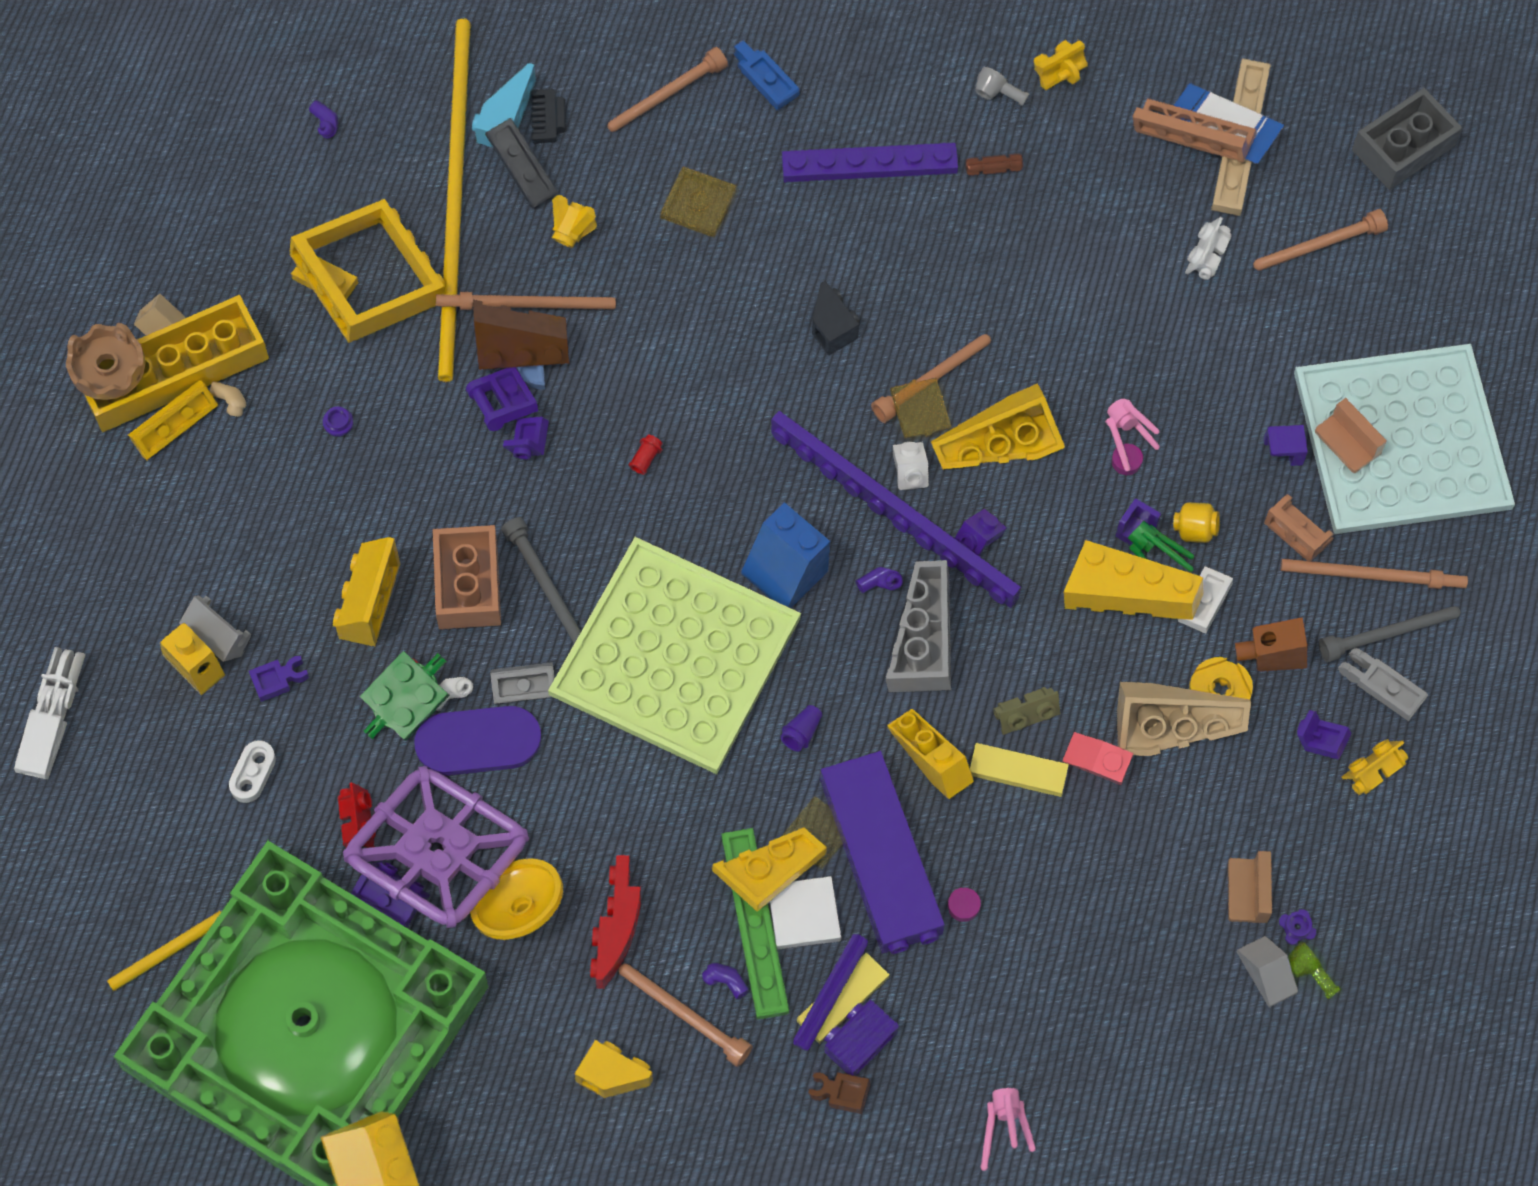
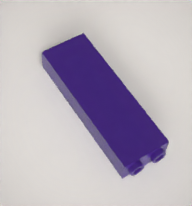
M878 751L821 769L820 782L881 953L890 951L891 954H898L906 951L909 945L918 942L926 945L937 941L940 938L939 936L943 935L945 924L882 752Z

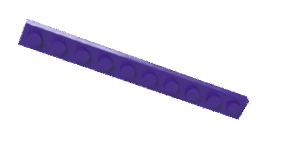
M778 411L771 419V433L773 437L782 445L788 444L796 450L797 455L805 462L811 461L818 466L825 477L830 480H837L851 496H859L867 502L873 512L878 515L883 514L889 518L896 529L903 533L908 532L916 538L917 543L926 550L931 549L940 556L942 561L947 560L948 567H955L964 573L965 578L971 584L983 587L997 603H1005L1012 608L1018 601L1021 587L785 414Z

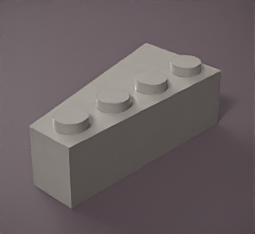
M947 560L915 562L906 598V606L901 617L897 641L894 644L890 668H888L886 675L889 692L951 690L950 587Z

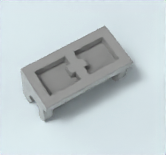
M194 596L179 624H187L223 662L241 657L244 653V648L250 640L251 633L247 630L242 633L240 630L232 627L209 607L211 603L209 597Z

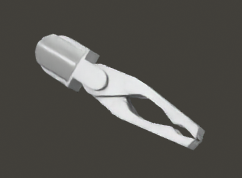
M54 648L46 675H41L43 680L38 692L36 710L32 709L29 713L14 767L16 773L48 780L67 722L64 721L66 711L70 709L75 693L78 692L76 684L85 659L84 653L77 652L74 657L72 650L65 649L62 653L61 648Z

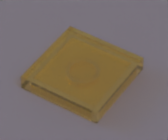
M683 166L660 212V218L715 237L737 191V185Z

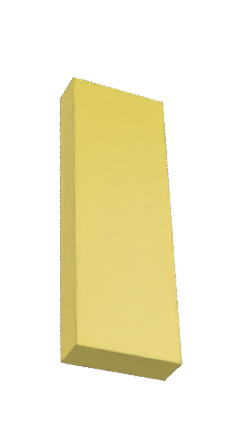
M976 743L970 771L973 777L1061 797L1069 764Z
M867 952L858 961L817 1034L815 1040L819 1044L824 1041L827 1034L835 1026H839L847 1019L849 1012L858 1003L862 1004L889 978V974ZM814 1002L797 1018V1022L802 1025Z

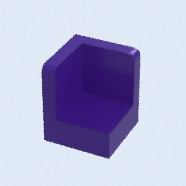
M1304 425L1267 427L1263 441L1264 445H1269L1270 455L1289 456L1290 466L1303 465L1308 453Z
M1135 498L1120 519L1115 537L1131 546L1133 543L1128 539L1131 533L1144 520L1157 529L1161 513Z

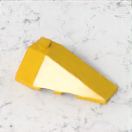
M1038 383L1004 398L931 441L942 469L978 466L980 463L997 461L999 463H1008L1009 460L1025 458L1027 460H1037L1065 448Z

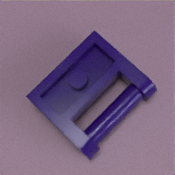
M509 367L473 380L466 386V392L471 399L476 401L485 417L484 423L490 431H498L503 427L504 423L538 411L537 402L516 367ZM492 390L502 408L495 411L485 392Z

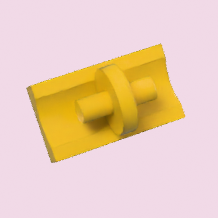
M1065 40L1057 45L1055 55L1048 57L1045 54H1041L1035 57L1033 60L1034 68L1039 75L1041 87L1047 90L1065 79L1071 84L1080 80L1079 71L1087 67V61L1084 56L1085 44L1080 40L1074 44Z

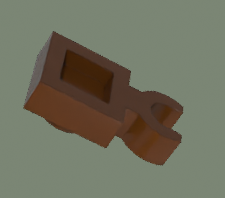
M837 1072L835 1081H832L823 1073H813L814 1081L824 1085L820 1090L809 1089L808 1094L810 1098L816 1101L830 1098V1108L858 1114L863 1113L871 1084L869 1079Z

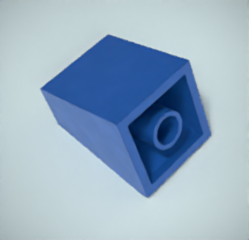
M784 502L763 522L741 574L771 600L792 608L828 572L830 541Z

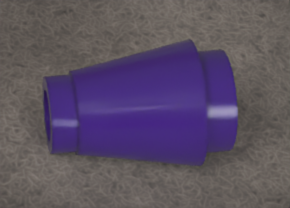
M808 705L782 728L780 738L783 744L796 752L807 748L823 717L822 712L813 705Z

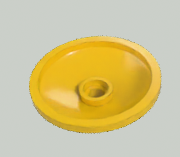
M521 859L513 861L499 877V884L494 889H489L470 914L477 929L490 938L506 940L528 935L543 926L557 910L563 895L562 879L557 870L543 860Z

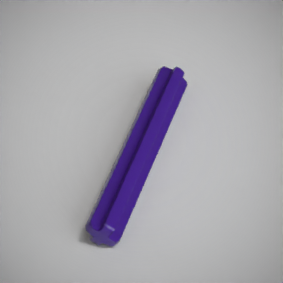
M853 934L795 1035L793 1044L805 1051L810 1049L864 953L868 940L861 935Z

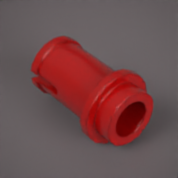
M647 434L645 438H641V446L628 464L633 471L641 475L647 473V469L656 454L662 452L661 446L663 443L657 437Z

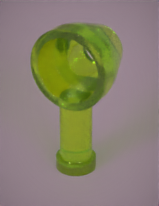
M1301 941L1293 948L1288 956L1292 973L1297 978L1311 974L1325 992L1327 999L1341 990L1330 979L1318 958L1305 942Z

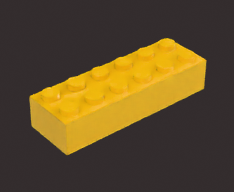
M238 295L137 339L145 355V369L140 382L126 395L109 400L94 399L85 394L84 396L103 433L170 403L199 380L204 382L206 386H209L214 381L223 380L268 360L269 357L265 343L241 296ZM111 359L103 360L99 364V368L103 370L110 369L115 361Z

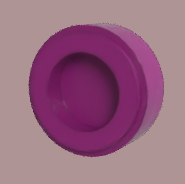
M1123 444L1130 465V471L1124 470L1117 448L1113 452L1112 466L1122 475H1133L1141 468L1143 454L1137 446Z
M956 889L949 897L948 911L958 921H971L979 913L980 898L972 889Z

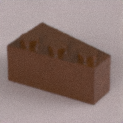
M473 300L479 370L569 363L565 317L529 311L528 314L511 311L509 306L501 305L500 308L483 305V301Z

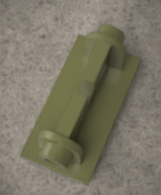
M1042 687L1039 690L1025 694V703H1021L1018 697L998 703V707L993 708L995 718L997 720L1000 719L1002 735L1060 715L1058 691L1054 692L1052 688L1046 689V687Z

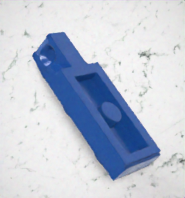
M744 40L734 46V56L739 61L738 67L741 72L777 111L800 95L798 86L764 50L760 51L757 49L754 52Z

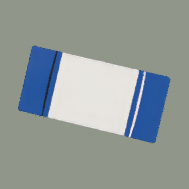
M1188 84L1174 104L1176 107L1255 128L1256 136L1245 159L1256 164L1260 162L1284 127L1283 124L1193 84ZM1185 118L1180 119V120H1184V121L1191 122L1190 120L1185 119ZM1208 126L1209 128L1218 130L1217 127ZM1238 133L1235 134V135H1237V136H1241V137H1245V138H1246L1245 135L1238 134Z

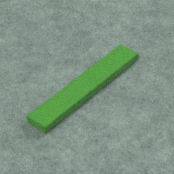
M753 828L721 833L726 862L738 858L739 853L749 849L751 852L757 850ZM732 889L756 1018L759 1020L789 1014V1008L768 903L757 912Z

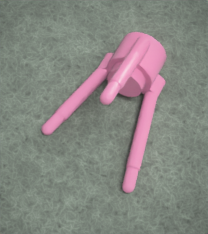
M1120 399L1109 407L1107 413L1110 418L1105 422L1111 429L1124 470L1128 472L1130 471V465L1118 428L1126 431L1135 427L1155 450H1158L1160 446L1142 424L1154 434H1159V429L1140 413L1130 400Z
M1002 1088L993 1091V1102L987 1103L988 1119L981 1163L983 1171L988 1168L996 1115H998L999 1120L1007 1121L1012 1148L1018 1146L1015 1119L1019 1117L1029 1150L1034 1152L1036 1149L1025 1115L1024 1102L1019 1100V1091L1015 1088Z

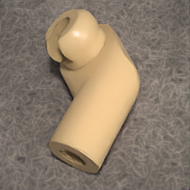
M214 381L210 387L212 396L226 400L227 404H229L227 407L229 415L242 416L243 408H246V401L241 391L236 387Z

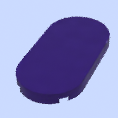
M502 706L446 712L431 716L419 727L414 745L417 758L423 766H427L428 769L439 772L444 776L514 769L524 766L531 761L535 753L537 754L542 739L539 723L529 711L516 706Z

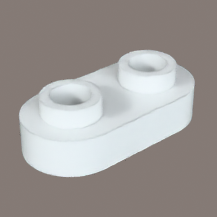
M253 741L249 743L240 756L229 780L230 791L239 802H252L263 791L276 761L273 748L267 742ZM259 756L265 757V760L260 764L254 762ZM245 784H251L252 788L249 791L244 792L241 790Z

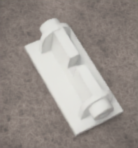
M1222 217L1211 223L1207 222L1201 228L1198 234L1200 238L1199 243L1188 256L1190 263L1185 272L1186 274L1197 270L1199 276L1206 280L1215 275L1221 257L1213 253V251L1220 255L1224 254L1231 239L1230 228L1223 225L1220 226Z

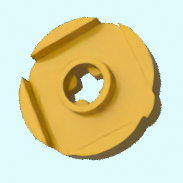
M1215 657L1207 659L1198 665L1191 676L1190 690L1219 694L1214 691L1215 683L1219 682L1221 686L1227 685L1229 688L1226 690L1225 696L1249 700L1251 698L1253 683L1248 671L1239 663L1236 665L1233 662L1227 661V658Z

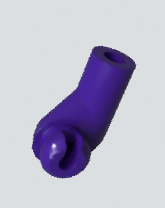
M315 100L310 105L309 112L320 119V127H317L318 133L324 138H331L338 131V116L324 104Z
M878 567L855 580L860 592L865 593L875 586L888 590L899 589L903 584V578L897 571Z
M715 962L708 965L707 969L702 973V979L708 985H715L717 982L727 984L736 1000L743 998L750 992L737 970L733 967Z

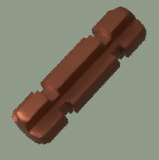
M1019 153L1009 154V157H1006V155L982 157V160H978V157L967 158L965 163L968 175H979L980 171L983 174L1006 172V169L1020 171L1023 167L1022 156Z

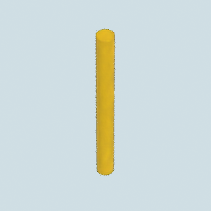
M221 911L213 914L108 979L107 982L112 990L119 989L204 936Z

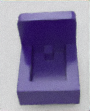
M544 417L517 419L514 440H504L503 447L512 452L513 456L518 459L527 460L531 456L544 455L549 421Z
M983 509L964 521L954 539L980 557L985 547L1002 537L1007 528L993 514Z
M1309 710L1305 719L1301 720L1297 730L1298 738L1305 751L1338 760L1352 734L1349 727L1322 721L1317 712Z

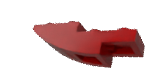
M616 855V866H610L609 885H615L614 897L608 896L607 916L613 917L600 916L599 927H593L592 946L598 947L597 958H591L590 978H596L597 989H604L623 963L631 946L638 923L641 887L629 886V855Z

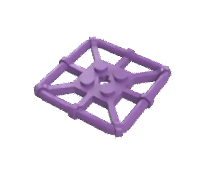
M420 766L418 770L407 776L384 803L381 802L374 809L375 814L351 839L347 848L343 851L344 861L349 863L356 871L389 891V896L393 899H401L433 921L446 925L447 928L456 927V923H460L468 916L489 889H494L499 884V877L523 850L526 842L529 840L526 829L482 800L483 797L478 793L472 794L439 772L428 769L427 766ZM429 782L465 804L453 820L434 809ZM419 784L424 812L412 824L394 813V810ZM476 811L509 833L476 836L462 826ZM384 822L404 834L395 845L362 849V846ZM431 843L442 844L444 850L437 849L434 852L431 851ZM509 846L489 870H483L469 861L478 849ZM397 859L409 867L410 870L401 880L396 881L368 862ZM459 871H462L476 880L478 884L454 910L449 882ZM420 875L439 887L443 911L408 889Z

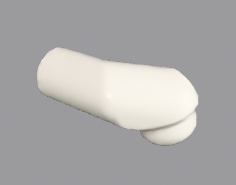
M458 677L442 681L440 686L450 696L436 710L440 711L448 699L468 696L473 691L471 680L465 677Z

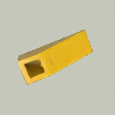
M910 709L887 725L890 732L927 779L948 799L974 782L966 756L913 709Z

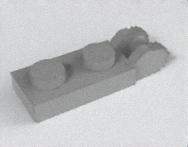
M1352 649L1349 653L1352 661L1368 670L1364 674L1356 667L1343 662L1338 667L1341 675L1351 682L1358 683L1357 686L1407 721H1410L1426 700L1428 694L1378 658L1374 659L1360 649Z

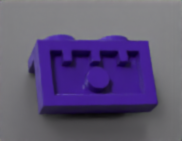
M385 861L370 863L396 881L403 878L396 873L398 871L396 867ZM361 874L351 894L407 928L417 910L401 899H393L389 896V891ZM416 880L408 888L425 900H428L430 896L423 891L424 886Z

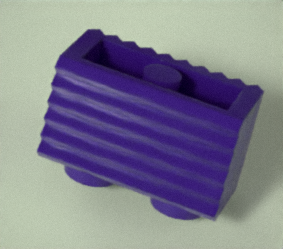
M871 999L864 1006L858 1003L847 1015L849 1021L842 1028L838 1025L835 1026L824 1039L827 1042L824 1053L848 1075L856 1076L898 1033L899 1025Z

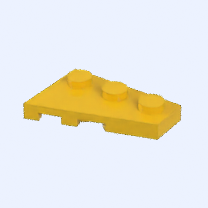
M801 828L769 841V845L752 852L749 849L739 853L738 858L725 863L722 860L712 864V871L758 912L826 855L827 847L806 828Z

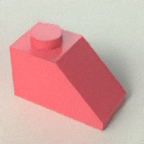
M1074 732L1062 762L1122 785L1133 753L1107 742Z

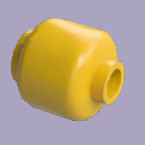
M1185 503L1180 513L1175 512L1174 531H1179L1180 537L1184 542L1208 543L1212 540L1213 536H1217L1219 533V511H1215L1214 507L1209 503Z

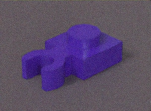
M301 656L292 657L282 667L277 659L249 670L250 677L261 702L290 691L288 682L301 683L309 678L307 670L299 673L294 672L295 667L303 664Z

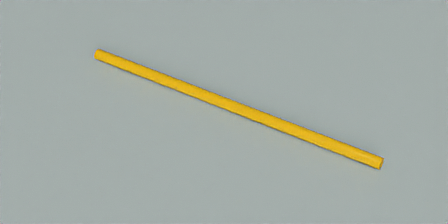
M467 19L456 21L443 280L446 288L443 295H457L470 42V21ZM456 307L441 308L438 379L442 382L453 380Z

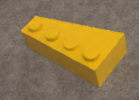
M1085 540L1063 592L1065 609L1076 610L1077 607L1091 608V611L1097 612L1116 610L1123 611V614L1135 615V612L1152 614V617L1193 620L1204 594L1203 577L1087 540Z

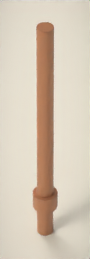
M460 292V295L436 294V306L460 307V310H472L473 300L483 301V305L491 307H501V305L511 308L615 309V297L472 295V292Z
M1281 559L1280 567L1281 571L1424 584L1428 585V588L1442 589V586L1467 588L1468 584L1467 576L1444 574L1440 570H1430L1428 573Z

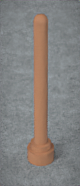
M714 47L705 53L706 57L702 59V63L612 119L608 123V129L612 132L619 130L708 72L718 73L728 67V62L724 54L718 47Z
M1381 209L1367 213L1366 217H1363L1361 222L1256 259L1253 264L1256 270H1263L1365 232L1368 234L1373 233L1374 235L1388 230L1386 216Z
M987 334L981 335L894 396H881L871 404L875 416L883 423L891 420L896 416L900 405L988 346L991 342L990 336Z
M622 964L619 967L621 976L723 1048V1053L727 1055L726 1059L736 1067H739L748 1057L753 1045L743 1038L737 1039L736 1037L730 1038L629 964Z

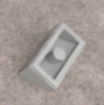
M552 662L490 670L494 704L552 697L548 693L555 679Z

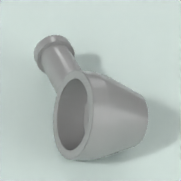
M983 67L978 75L975 91L984 99L991 100L1001 92L1023 106L1029 96L1028 92H1023L1007 83L1003 75L991 68Z

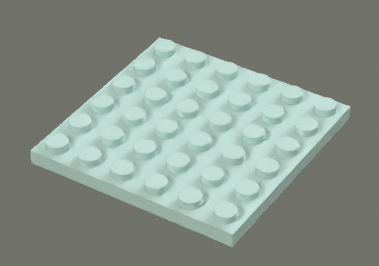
M1471 344L1295 368L1294 375L1334 534L1512 510L1515 506ZM1344 398H1347L1387 440L1381 455L1356 473H1352L1315 433L1316 427L1333 415L1336 405Z

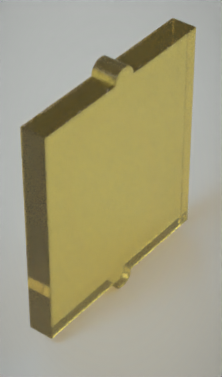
M937 378L918 382L913 379L909 384L890 388L905 439L920 435L928 437L933 432L951 428Z
M814 796L782 836L801 828H806L827 847L826 855L815 863L822 870L843 845L830 807Z

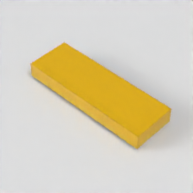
M199 380L129 433L128 436L141 456L148 460L215 409L218 404L205 383Z

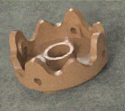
M117 323L116 326L95 324L84 336L72 335L68 341L66 368L73 384L86 396L101 400L116 399L126 395L140 382L145 369V355L141 344L126 325L122 323ZM111 359L115 361L110 369L103 370L99 368V364L103 360Z

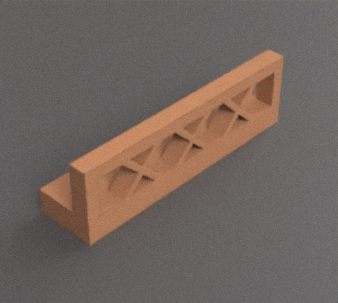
M1148 98L1143 109L1137 107L1133 115L1135 132L1241 162L1245 161L1256 136L1255 128ZM1151 109L1163 112V114L1152 112ZM1185 118V119L1190 120L1191 122L1184 121V120H1180V119ZM1208 126L1217 127L1218 130L1209 128ZM1238 133V134L1245 135L1246 138H1245V137H1241V136H1237V135H1235V134Z

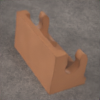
M1287 494L1268 511L1264 524L1304 559L1312 561L1332 542L1334 534L1330 530L1324 533L1292 505V497Z

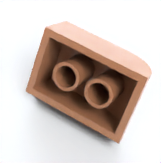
M495 525L433 529L435 608L439 629L501 625L499 566Z

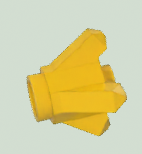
M557 195L552 199L554 216L553 240L573 248L576 242L579 243L582 237L597 228L594 208L584 207L575 202H571L568 205L567 199L562 195Z

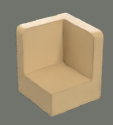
M158 294L139 311L134 325L145 335H149L185 319V316L166 298Z

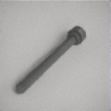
M522 517L509 520L501 527L502 533L507 541H511L512 544L518 546L572 642L575 644L581 630L528 541L529 535L526 523Z
M1453 606L1343 639L1331 635L1319 639V650L1324 661L1328 663L1340 659L1346 650L1456 619L1460 616L1461 611L1458 607Z

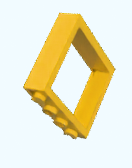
M385 199L291 237L290 256L348 343L436 306V294H444L446 287L442 276L439 273H435L430 266L427 254L419 250L412 232L404 228L396 209L391 208ZM381 223L424 287L356 315L313 250Z

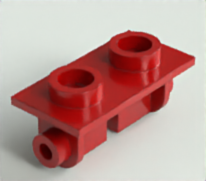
M353 782L349 783L350 788L340 790V795L337 797L340 819L346 820L351 818V822L341 825L343 847L346 848L351 839L371 818V796L368 790ZM376 832L363 845V847H375L374 838L376 836Z

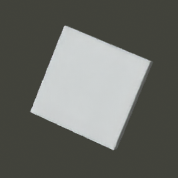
M831 876L793 881L770 901L777 949L841 941Z

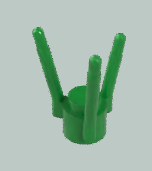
M1145 520L1128 537L1133 543L1129 549L1136 556L1146 559L1141 550L1144 549L1148 553L1156 545L1189 572L1194 570L1186 560L1171 548L1191 560L1194 559V554L1159 532L1152 524L1149 525Z

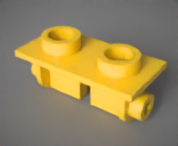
M1387 739L1378 743L1372 748L1374 753L1366 759L1362 757L1352 762L1348 766L1350 771L1341 776L1342 779H1353L1355 783L1352 784V788L1358 795L1369 793L1384 781L1378 773L1379 769H1381L1385 777H1390L1406 765L1405 761L1408 759V755L1404 750H1398L1404 742L1389 741Z

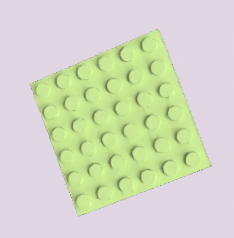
M635 537L551 684L548 693L562 702L717 774L801 618V613Z

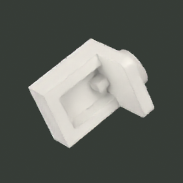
M905 442L893 445V457L897 469L899 490L928 487V460L923 442Z

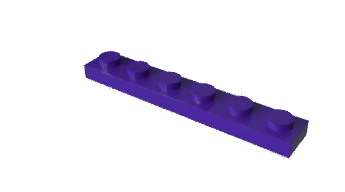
M956 143L782 151L783 182L957 174L958 172Z

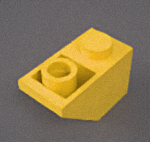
M595 1040L575 1072V1079L580 1085L603 1098L648 1087L653 1081V1075L649 1070L650 1066L636 1057L630 1060L621 1055V1049L607 1041L602 1044Z

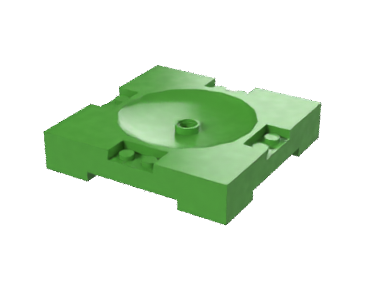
M267 841L231 891L232 898L160 999L157 1003L152 1002L113 1057L123 1071L197 1118L207 1121L250 1148L259 1157L303 1185L336 1186L320 1137L381 1111L396 1114L398 1118L431 1067L435 1068L489 986L484 971L430 939L428 941L327 880L318 870L272 842ZM308 1015L311 1017L307 1025H296V1021L301 1016Z

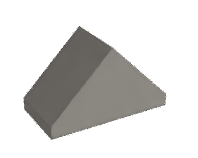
M1266 936L1236 951L1269 1008L1298 993L1287 954Z

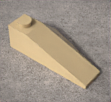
M1120 682L1117 705L1118 747L1132 752L1133 755L1152 756L1160 754V750L1179 746V748L1187 747L1189 743L1207 738L1215 740L1248 731L1251 701L1249 699L1154 683Z

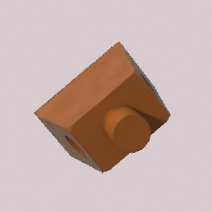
M1303 617L1255 626L1252 628V641L1235 643L1237 661L1255 659L1257 671L1307 668V642Z

